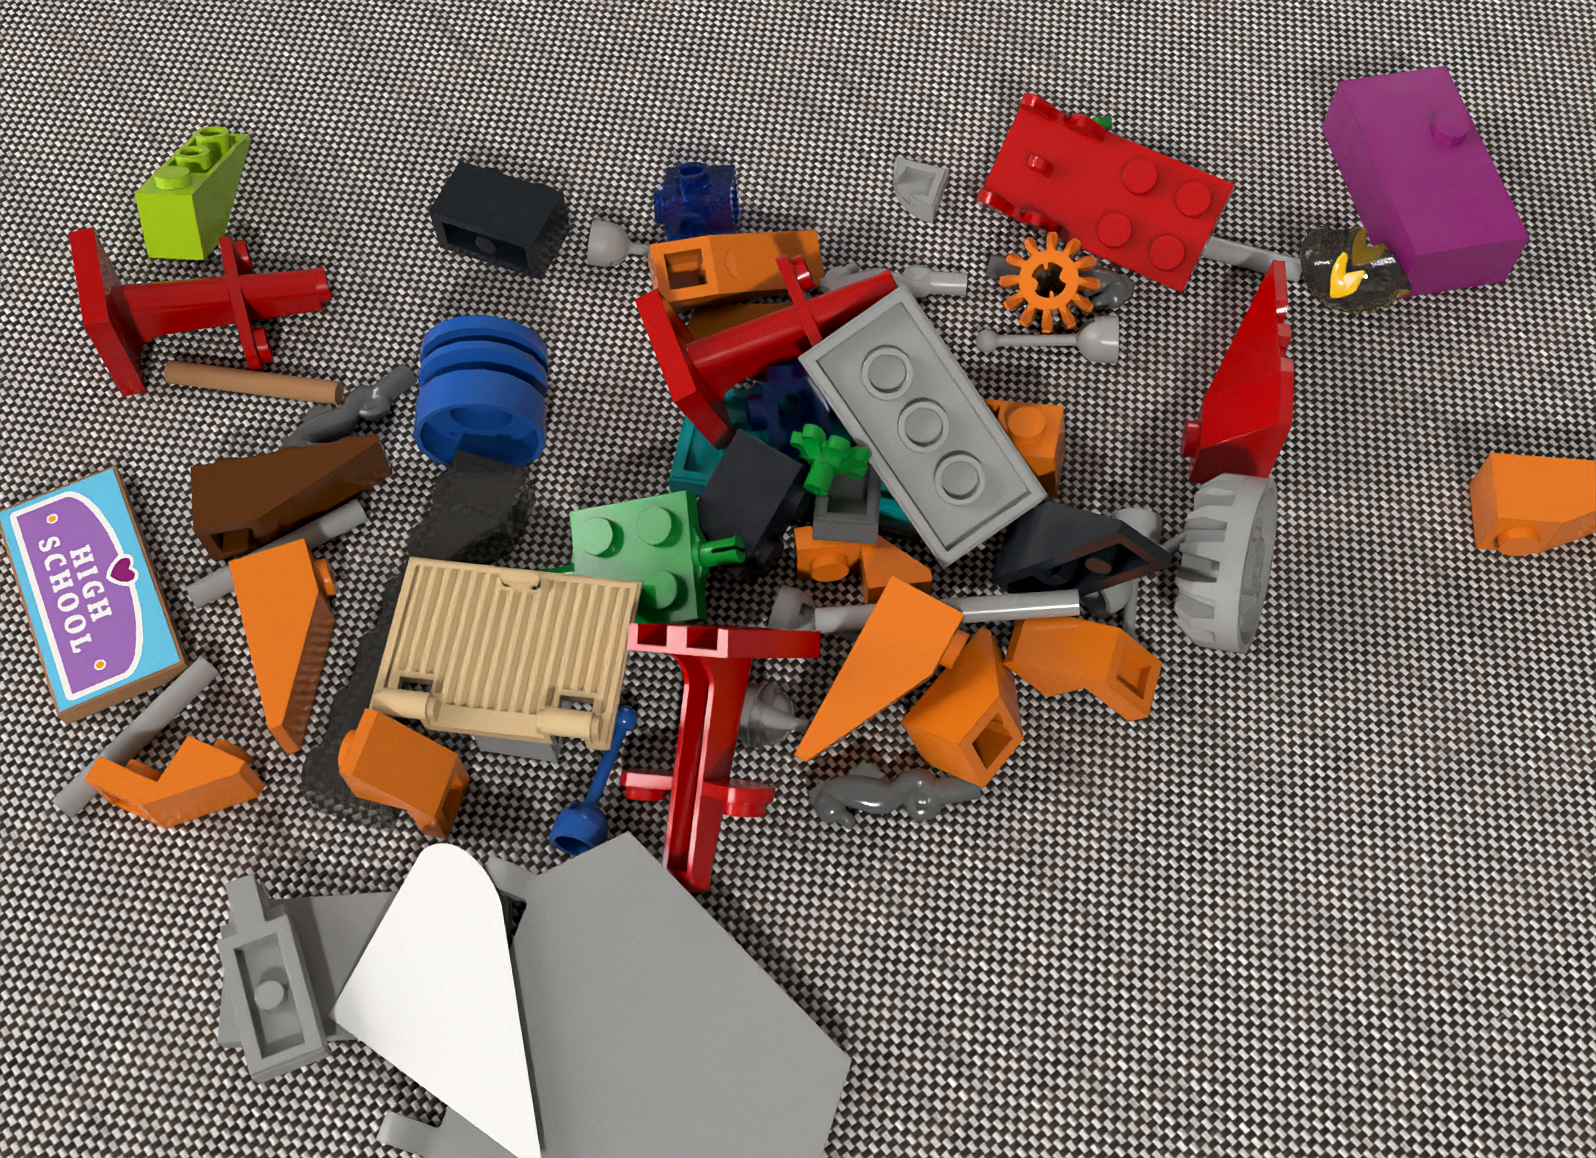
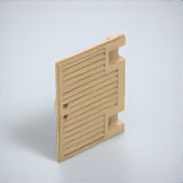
M410 557L369 709L379 711L392 719L394 717L419 719L427 730L553 744L555 736L584 739L588 749L610 750L630 652L628 650L629 623H635L642 582ZM538 584L541 585L538 589L533 590L532 588ZM403 682L432 685L431 692L428 693L403 690L402 685ZM562 700L593 704L592 712L561 708Z

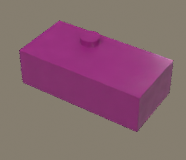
M1446 66L1339 81L1324 120L1322 131L1364 228L1367 230L1372 246L1381 243L1385 244V252L1378 260L1395 299L1505 282L1530 237Z

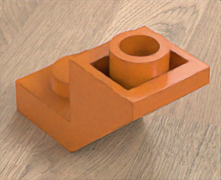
M813 526L794 528V554L798 580L813 578L820 582H832L840 580L848 574L860 573L864 604H877L893 575L931 596L933 582L931 569L879 535L877 544L813 540Z
M1071 616L1016 620L1003 664L1046 697L1086 688L1130 722L1149 717L1162 661L1119 627Z
M365 708L357 729L350 730L344 737L338 756L339 773L357 798L408 810L422 834L448 840L471 779L457 753L379 711Z
M187 736L163 774L134 759H130L127 765L123 767L100 756L84 779L110 804L164 829L257 798L265 787V784L249 766L253 758L247 752L223 739H217L213 746L191 736Z

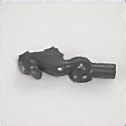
M995 254L991 255L986 273L987 277L1000 280V277L1004 275L1020 274L1019 271L1007 263L1006 257ZM1096 261L1097 265L1092 270L1079 277L1100 279V290L1095 292L1080 291L1079 294L1083 297L1095 296L1091 300L1094 305V311H1099L1105 307L1112 309L1121 307L1133 295L1135 283L1128 278L1126 273L1119 274L1101 267V263ZM1051 269L1050 276H1047L1046 271L1040 273L1036 278L1041 287L1039 296L1046 294L1050 287H1053L1059 294L1064 290L1059 279L1060 271Z
M400 364L373 386L362 385L354 389L347 396L341 408L333 410L331 405L308 408L306 416L302 419L303 423L289 437L283 438L281 448L288 446L306 447L335 442L352 433L361 417L373 422L382 419L388 414L392 405L391 402L417 383L416 377L406 365Z
M864 760L857 767L849 770L848 775L833 778L827 782L820 779L817 785L807 792L810 797L807 802L814 808L816 815L823 822L829 824L836 821L849 830L854 826L856 819L846 807L870 814H888L899 806L904 805L907 814L911 818L924 822L934 819L939 815L945 804L981 798L979 786L956 776L938 778L927 769L914 768L901 773L891 782H885L882 780L885 773L877 770L871 762L866 763Z

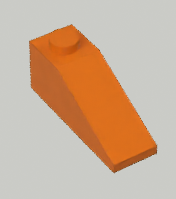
M1490 453L1469 484L1475 549L1499 550L1501 553L1509 556H1524L1532 553L1539 554L1596 533L1595 460Z
M304 538L228 562L268 729L287 755L300 751L335 622L329 596L339 593L328 559L325 557L316 560Z
M892 575L794 756L805 762L812 761L932 678L939 665L951 670L970 634L959 629L965 619V614Z

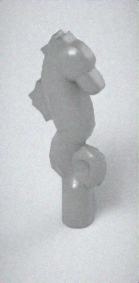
M854 262L844 267H833L820 279L821 292L833 291L877 275L887 269L873 268L859 272V266ZM918 264L909 265L902 275L891 271L897 286L900 287L905 283L915 300L924 299L929 294L966 296L967 273L933 271L927 266Z

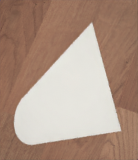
M448 843L431 845L425 848L418 856L328 1017L518 1158H541L504 916L499 895L484 868L466 851Z

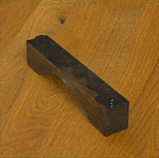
M457 450L448 472L442 471L437 477L432 494L433 504L424 523H418L410 535L408 558L400 575L393 576L386 586L382 602L383 611L374 631H368L359 644L356 656L357 667L347 688H341L333 699L329 713L330 725L320 747H314L304 761L301 772L302 785L300 788L318 812L393 833L403 809L357 798L339 773L338 756L344 737L350 730L357 729L365 708L369 709L409 558L418 557L492 565L514 552L537 501L527 468ZM403 682V690H409V682ZM394 717V720L407 726V718Z

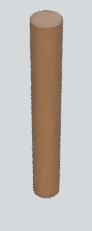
M169 360L164 369V378L169 384L340 405L343 399V384L338 381Z

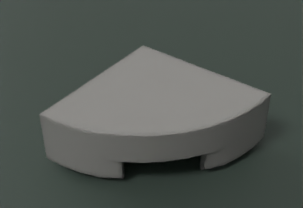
M896 157L893 187L897 199L913 216L933 224L948 183L949 170Z

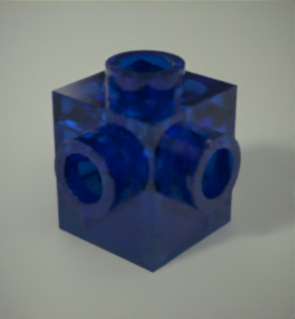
M687 162L678 167H668L663 189L655 190L654 192L655 221L657 225H665L667 242L706 235L738 234L741 210L735 165L707 166L701 162Z
M800 362L767 366L768 377L753 380L754 394L745 395L746 415L750 432L760 431L761 441L769 446L777 445L778 451L783 454L800 452V450L790 445L791 435L793 431L803 432L805 424L819 426L825 432L826 438L832 435L830 420H836L837 415L808 373L805 372ZM785 394L793 395L797 401L796 411L788 417L780 416L777 406L778 399Z

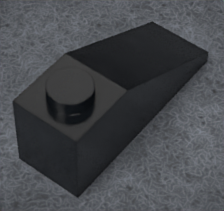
M1049 501L1030 509L1008 524L990 581L1009 594L1078 589L1080 598L1170 567L1173 555L1122 520Z

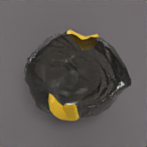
M1329 226L1316 227L1307 233L1301 244L1300 263L1307 286L1319 302L1331 309L1357 316L1363 312L1375 313L1380 307L1387 308L1390 303L1396 302L1398 297L1410 294L1412 290L1411 283L1386 245L1381 243L1376 246H1366L1367 230L1364 227L1334 230Z

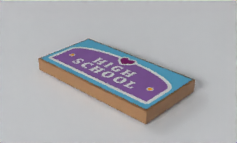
M115 465L0 510V532L57 716L66 725L176 680L190 666L124 478Z

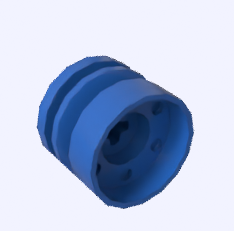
M490 315L459 316L440 322L425 334L420 348L419 361L421 367L418 373L420 391L416 400L413 431L418 449L439 464L454 470L478 474L508 472L525 467L539 458L546 445L547 408L544 398L548 391L546 375L549 371V355L546 343L532 329L513 320Z

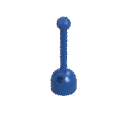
M621 705L618 708L611 749L603 753L585 802L569 804L556 817L549 835V841L556 848L576 857L606 842L609 825L605 813L598 807V803L626 731L634 728L637 723V713L631 706Z

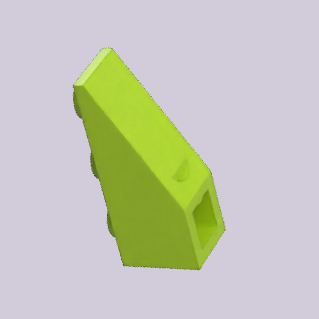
M210 126L196 130L195 134L181 148L177 149L175 154L159 169L154 171L153 175L135 192L148 258L205 260L219 244V237L224 236L251 143L249 134L229 133L227 128L220 126Z

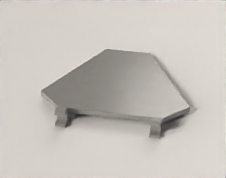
M629 831L539 875L506 860L489 856L484 870L492 880L498 895L527 903L510 946L509 955L541 1158H822L852 1060ZM449 1106L439 1127H434L411 1117L387 1110L376 1138L379 1142L427 1158H518Z

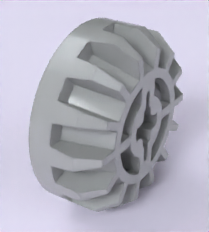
M1223 473L1203 484L1201 490L1197 491L1194 495V511L1189 512L1186 518L1188 530L1185 543H1181L1179 551L1182 553L1180 571L1175 577V584L1179 586V593L1174 605V611L1178 614L1177 626L1198 646L1245 654L1254 640L1266 598L1275 546L1278 499L1276 483L1272 478Z

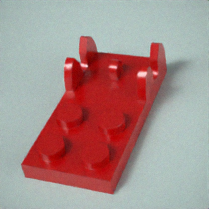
M1024 93L1019 103L1018 113L983 189L979 190L975 201L987 209L1046 235L1049 232H1056L1058 239L1062 242L1068 243L1072 238H1076L1081 242V250L1184 294L1234 192V184L1113 134L1083 114L1072 113V116L1054 108L1051 103L1035 94Z

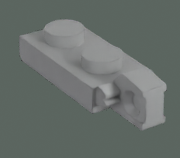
M252 873L225 883L234 922L220 927L222 939L216 940L249 1074L252 1080L260 1084L327 1058L331 1054L295 921L290 918L288 909L284 904L271 907L265 884L263 882L259 883L255 878V874Z

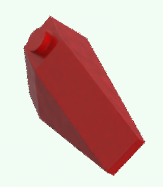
M1272 261L1203 399L1196 421L1186 420L1180 456L1190 458L1188 482L1205 484L1223 473L1268 478L1292 427L1293 359L1285 358L1286 348L1291 340V327L1284 324L1288 306L1285 261Z

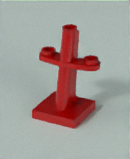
M93 227L68 232L83 326L123 397L147 391L140 350L146 342L155 337L236 324L242 349L250 370H264V363L274 361L273 352L265 327L255 329L253 321L323 310L322 303L333 300L324 267L250 274L254 273V267L245 239L234 241L232 236L219 237L225 276L122 284Z
M788 254L779 256L775 260L793 305L700 339H696L658 289L635 299L674 403L710 444L719 451L729 446L736 434L723 402L727 391L746 378L804 354L893 292L898 286L890 269L809 299L807 292L816 288L817 285L803 256L799 254L791 259Z
M629 623L628 650L665 653L672 656L682 670L684 691L674 770L655 768L623 769L619 784L626 786L625 798L631 800H665L666 790L671 791L662 866L689 893H701L711 890V874L723 814L735 817L766 816V803L774 801L776 786L730 777L753 658H820L821 631L733 625Z

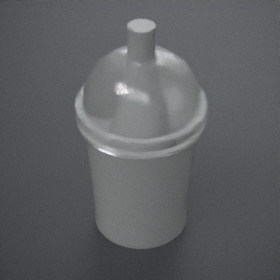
M748 682L737 739L745 741L750 747L761 749L763 746H774L781 744L787 739L792 730L806 733L811 721L795 717L796 709L792 699L785 692L778 690L776 684Z

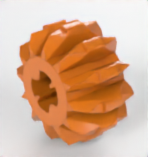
M1049 232L1047 234V250L1039 252L1036 241L1032 237L1026 238L1024 245L1031 257L1025 261L1019 255L1009 253L1006 258L1007 263L1019 271L1020 274L1004 275L999 280L1002 288L1020 290L1004 301L1007 311H1013L1028 304L1019 320L1020 325L1024 328H1028L1034 322L1038 313L1042 314L1041 328L1044 334H1052L1054 329L1053 315L1061 314L1066 328L1069 330L1076 327V322L1069 310L1073 305L1087 314H1090L1094 309L1093 303L1080 295V291L1095 292L1101 288L1100 279L1079 277L1097 265L1095 257L1089 255L1073 262L1081 247L1080 240L1072 238L1067 243L1063 252H1059V239L1056 232ZM1051 269L1060 271L1059 279L1064 290L1057 296H1054L1053 291H1050V298L1039 296L1041 287L1036 278L1040 273L1046 271L1047 276H1050Z

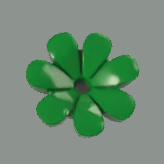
M805 424L803 432L793 431L791 435L790 445L800 450L798 460L811 467L803 487L813 494L827 496L834 476L845 475L855 480H861L869 469L867 463L872 453L868 449L859 446L849 448L851 443L837 435H831L826 440L825 432L817 425Z

